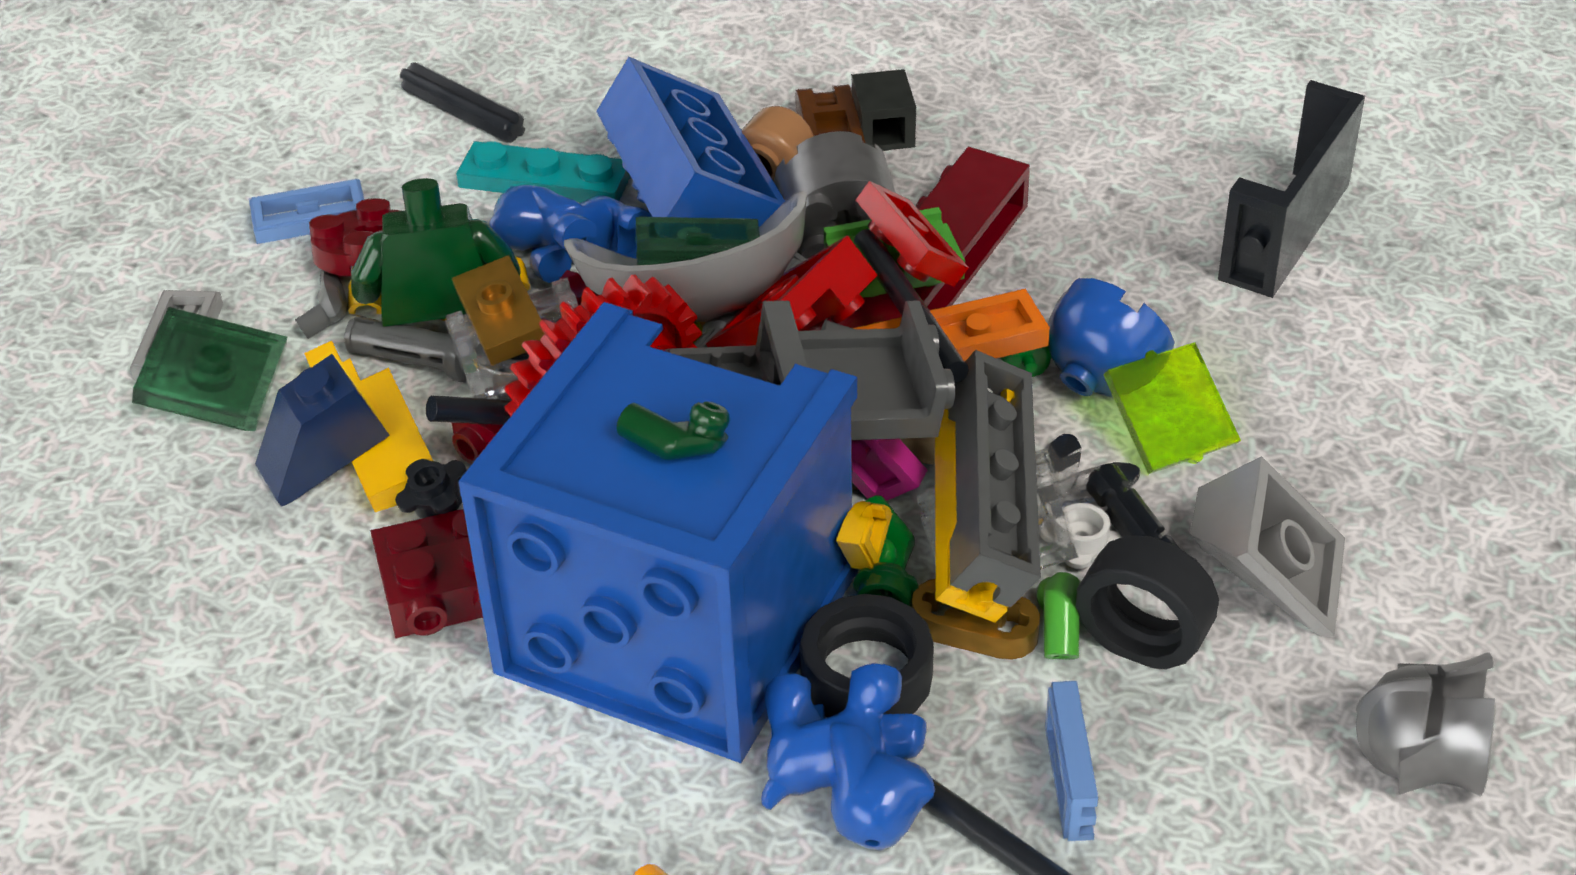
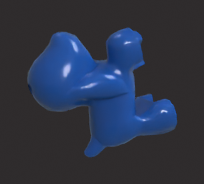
M534 185L511 186L498 198L495 203L493 217L489 222V225L512 250L524 251L532 248L530 267L537 277L547 283L557 282L566 270L571 269L573 261L564 247V240L569 238H578L634 259L640 258L645 250L656 253L657 248L655 238L658 231L654 227L655 221L650 212L644 208L626 206L621 201L608 196L598 195L578 203L576 200L561 196L545 187Z
M876 663L856 668L851 673L849 696L845 710L825 718L824 705H814L812 703L811 683L806 677L798 674H784L774 677L767 684L765 693V704L772 737L768 746L766 761L769 780L762 792V805L766 809L771 810L788 795H802L817 789L831 787V814L836 829L841 835L857 845L880 851L895 846L908 832L924 805L933 798L935 793L933 778L927 770L916 763L906 760L916 757L924 748L927 722L914 714H883L900 699L902 689V675L900 671L895 667Z

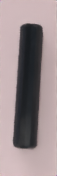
M413 62L407 69L402 68L399 77L402 79L401 88L404 91L504 142L511 143L518 136L524 134V117L520 113L419 63Z

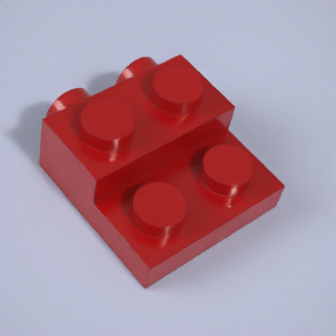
M847 235L784 272L779 281L748 306L742 308L706 345L707 347L756 346L763 301H790L798 331L821 330L825 319L828 317L834 323H840L864 304L865 300L860 293L878 275Z

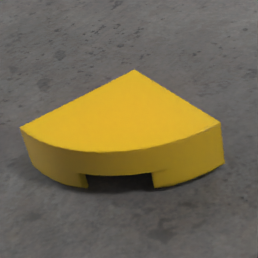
M859 501L847 513L836 541L851 568L872 569L874 564L879 563L893 514L887 505Z

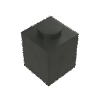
M905 69L851 74V93L866 144L874 148L876 144L882 151L915 148L916 104Z

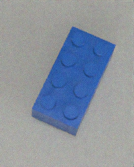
M627 58L596 112L607 131V138L614 144L623 161V168L630 174L638 189V197L646 204L652 215L656 230L667 239L679 243L677 229L682 225L690 223L700 225L704 243L726 238L750 236L785 200L749 141L743 135L741 128L720 94L634 58Z

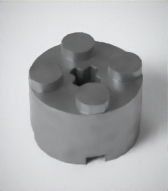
M841 131L813 136L796 146L798 154L786 165L783 159L777 167L774 183L785 201L800 191H805L807 195L804 235L802 243L797 250L805 259L825 249L823 228L871 219L855 201L869 181L895 192L882 149L876 144L874 148L863 143L861 135Z

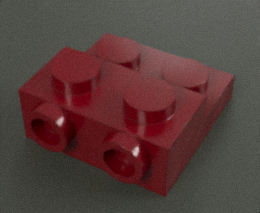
M464 509L370 530L395 639L412 634L431 635L446 626L483 618Z

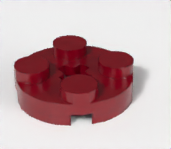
M371 198L359 201L354 211L338 215H321L311 219L309 227L313 263L325 272L339 276H351V266L355 265L367 237L375 232L382 231V216L389 212L400 210H391L390 202L386 199Z

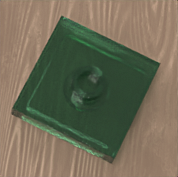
M168 307L133 387L132 403L244 431H256L284 356L288 337Z

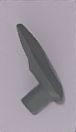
M321 270L320 291L317 296L320 303L295 319L308 339L332 323L342 320L346 314L347 298L338 275Z

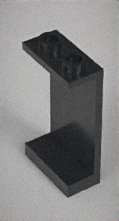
M1313 80L1309 81L1306 85L1292 173L1296 176L1287 189L1282 191L1240 177L1230 189L1218 273L1219 281L1270 298L1274 297L1349 186L1365 101L1364 95Z

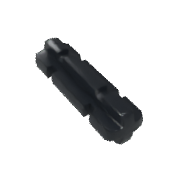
M1108 463L1100 469H1095L1088 476L1089 481L1086 484V490L1098 506L1108 507L1105 512L1121 537L1127 535L1151 536L1176 545L1179 548L1170 535H1161L1165 530L1164 526L1134 488L1127 490L1126 486L1130 482L1118 466Z

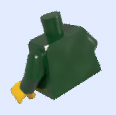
M420 178L408 181L401 187L405 210L389 212L383 215L382 231L375 232L367 237L351 271V281L348 285V313L356 314V308L363 305L375 307L376 314H381L383 327L468 316L457 294L452 278L508 255L526 290H531L524 261L521 258L515 257L513 250L487 221L472 219L466 204L458 203L442 206L437 180Z

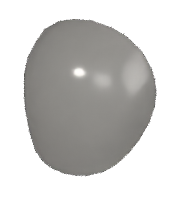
M805 191L793 194L750 236L726 238L704 243L700 225L690 223L682 225L677 229L680 248L650 254L638 259L616 253L578 238L564 240V247L586 286L596 294H602L609 278H613L622 288L631 275L636 274L643 283L651 277H655L663 286L669 284L682 297L698 317L694 322H707L748 306L781 279L802 243L807 195Z

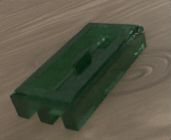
M636 217V265H655L692 260L748 243L760 237L758 219Z

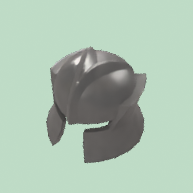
M1490 652L1483 653L1466 661L1451 664L1398 663V669L1385 673L1378 683L1358 702L1356 707V733L1361 752L1374 768L1386 775L1399 779V795L1438 783L1452 784L1478 796L1484 793L1490 771L1496 709L1495 698H1484L1487 670L1494 668L1493 657Z

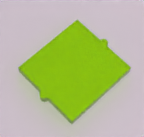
M1195 342L1159 354L1153 350L1148 351L1145 358L1109 369L1103 374L1148 474L1186 461L1197 464L1203 459V455L1241 441Z

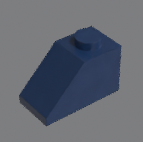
M331 354L313 367L301 372L295 379L278 390L255 465L281 506H285L390 435L337 359Z

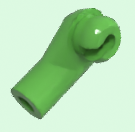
M1057 572L1052 577L1043 579L1037 587V601L1044 611V658L1074 660L1079 658L1080 616L1076 608L1077 588L1081 581L1078 577L1068 572Z

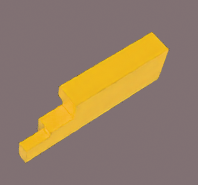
M332 341L305 352L304 354L310 367L333 354L390 436L352 461V464L375 512L397 506L395 498L399 492L404 490L408 480L406 475L407 467L420 459H427L428 461H433L389 367L361 380L351 359L342 362Z

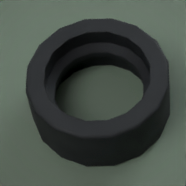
M1127 535L1108 542L1097 555L1079 584L1076 597V608L1083 626L1101 646L1113 654L1157 669H1169L1186 664L1195 655L1217 617L1219 597L1213 580L1200 563L1176 545L1151 536ZM1117 584L1132 585L1150 592L1166 603L1178 620L1161 619L1145 613L1128 601L1118 589Z
M860 594L841 597L819 608L805 624L799 645L800 675L806 677L811 683L812 703L814 705H824L825 717H831L845 710L851 678L832 670L825 660L833 650L847 643L869 640L886 643L899 649L908 658V663L899 670L902 675L900 699L883 714H914L929 696L933 678L934 642L928 623L911 606L892 597Z

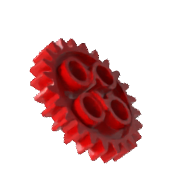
M636 274L631 275L622 288L613 278H609L602 294L598 296L589 287L584 288L580 305L573 308L569 303L563 301L560 304L562 318L556 323L549 320H541L539 326L545 333L540 340L524 341L521 345L530 356L527 360L515 362L510 366L511 371L518 379L509 383L504 388V391L512 399L505 406L506 412L511 416L603 302L633 310V316L662 324V332L650 347L663 351L671 348H698L693 343L702 335V331L694 324V321L698 318L697 315L669 284L663 286L655 277H651L643 283Z

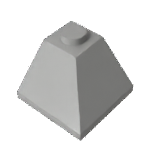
M1262 456L1198 487L1190 535L1196 540L1199 547L1204 552L1215 557L1228 571L1318 636H1334L1345 537Z

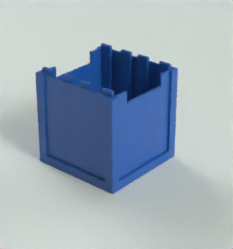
M603 302L459 480L493 674L742 763L768 720L765 704L767 684L774 677L797 673L800 668L799 645L805 624L819 608L843 597L859 569L851 568L836 541L841 525L852 508L851 407L857 399V376L833 369L825 373L795 364L779 386L650 347L662 332V324L633 316V310ZM705 401L723 406L730 414V422L725 430L728 440L721 449L713 454L673 460L662 459L619 436L616 429L620 414L631 403H638L672 422L689 421L691 407L695 403H703Z

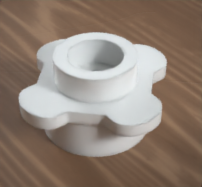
M1075 503L1064 507L1057 516V522L1047 523L1042 529L1043 542L1047 545L1055 546L1065 555V563L1075 569L1088 568L1092 560L1097 557L1108 542L1121 538L1118 532L1110 530V519L1107 513L1098 506L1088 503Z

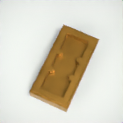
M509 255L452 278L457 294L491 366L525 353L526 350L521 346L524 341L540 340L545 333L539 326L541 318Z

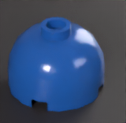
M1078 278L1056 303L1049 318L1048 349L1055 365L1061 371L1060 378L1062 382L1072 391L1083 396H1091L1093 392L1108 397L1126 396L1148 385L1167 362V357L1173 350L1175 341L1168 326L1145 303L1136 312L1130 306L1120 301L1126 293L1125 290L1095 278Z

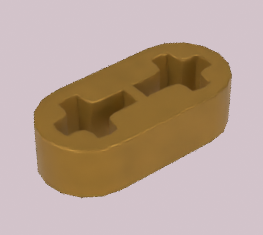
M930 579L920 584L919 589H916L913 593L912 608L928 623L933 642L1009 660L1028 655L1038 644L1040 614L1037 607L1027 598L1021 597L1011 608L1008 607V611L995 623L955 607L947 609L944 616L933 614L932 612H937L941 605H947L936 601L935 579ZM1006 621L1019 624L1015 625L1011 632L998 630V628L1004 627Z

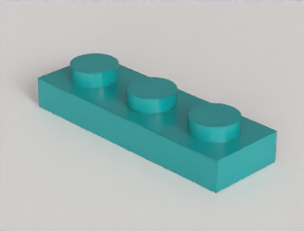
M474 141L456 173L458 188L504 193L511 186L534 185L548 188L561 196L576 200L578 203L598 195L608 196L620 201L631 177L623 168L622 159L611 158L601 154L586 155L561 152L550 148L536 149L503 145L493 141Z

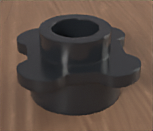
M427 459L414 461L406 469L408 480L404 490L399 492L395 498L398 508L404 513L415 511L420 518L456 511L462 504L459 480L467 471L466 466L459 460H452L447 464L428 461Z

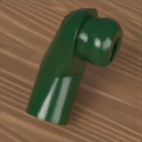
M705 401L703 403H695L691 407L689 421L672 422L638 403H631L620 414L616 429L619 436L662 459L673 460L713 454L721 449L728 440L725 430L730 422V414L723 406Z

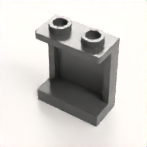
M763 301L755 350L763 381L780 386L795 364L825 373L833 369L857 376V399L851 407V440L938 437L944 409H951L954 403L955 383L952 371L950 369H943L939 357L937 328L933 324L928 325L920 301H905L901 324L894 329L798 331L790 301Z

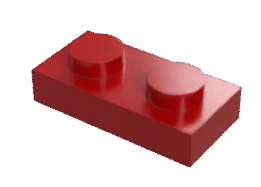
M871 181L867 183L855 199L871 218L868 224L870 231L880 240L898 250L900 253L897 258L898 264L914 278L927 282L932 277L955 287L969 267L910 199Z

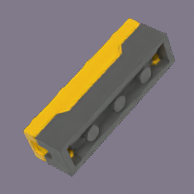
M975 350L965 361L969 368L968 374L964 380L955 383L953 406L951 409H944L939 435L935 437L936 601L996 623L1008 611V607L1011 608L1041 578L1032 373Z

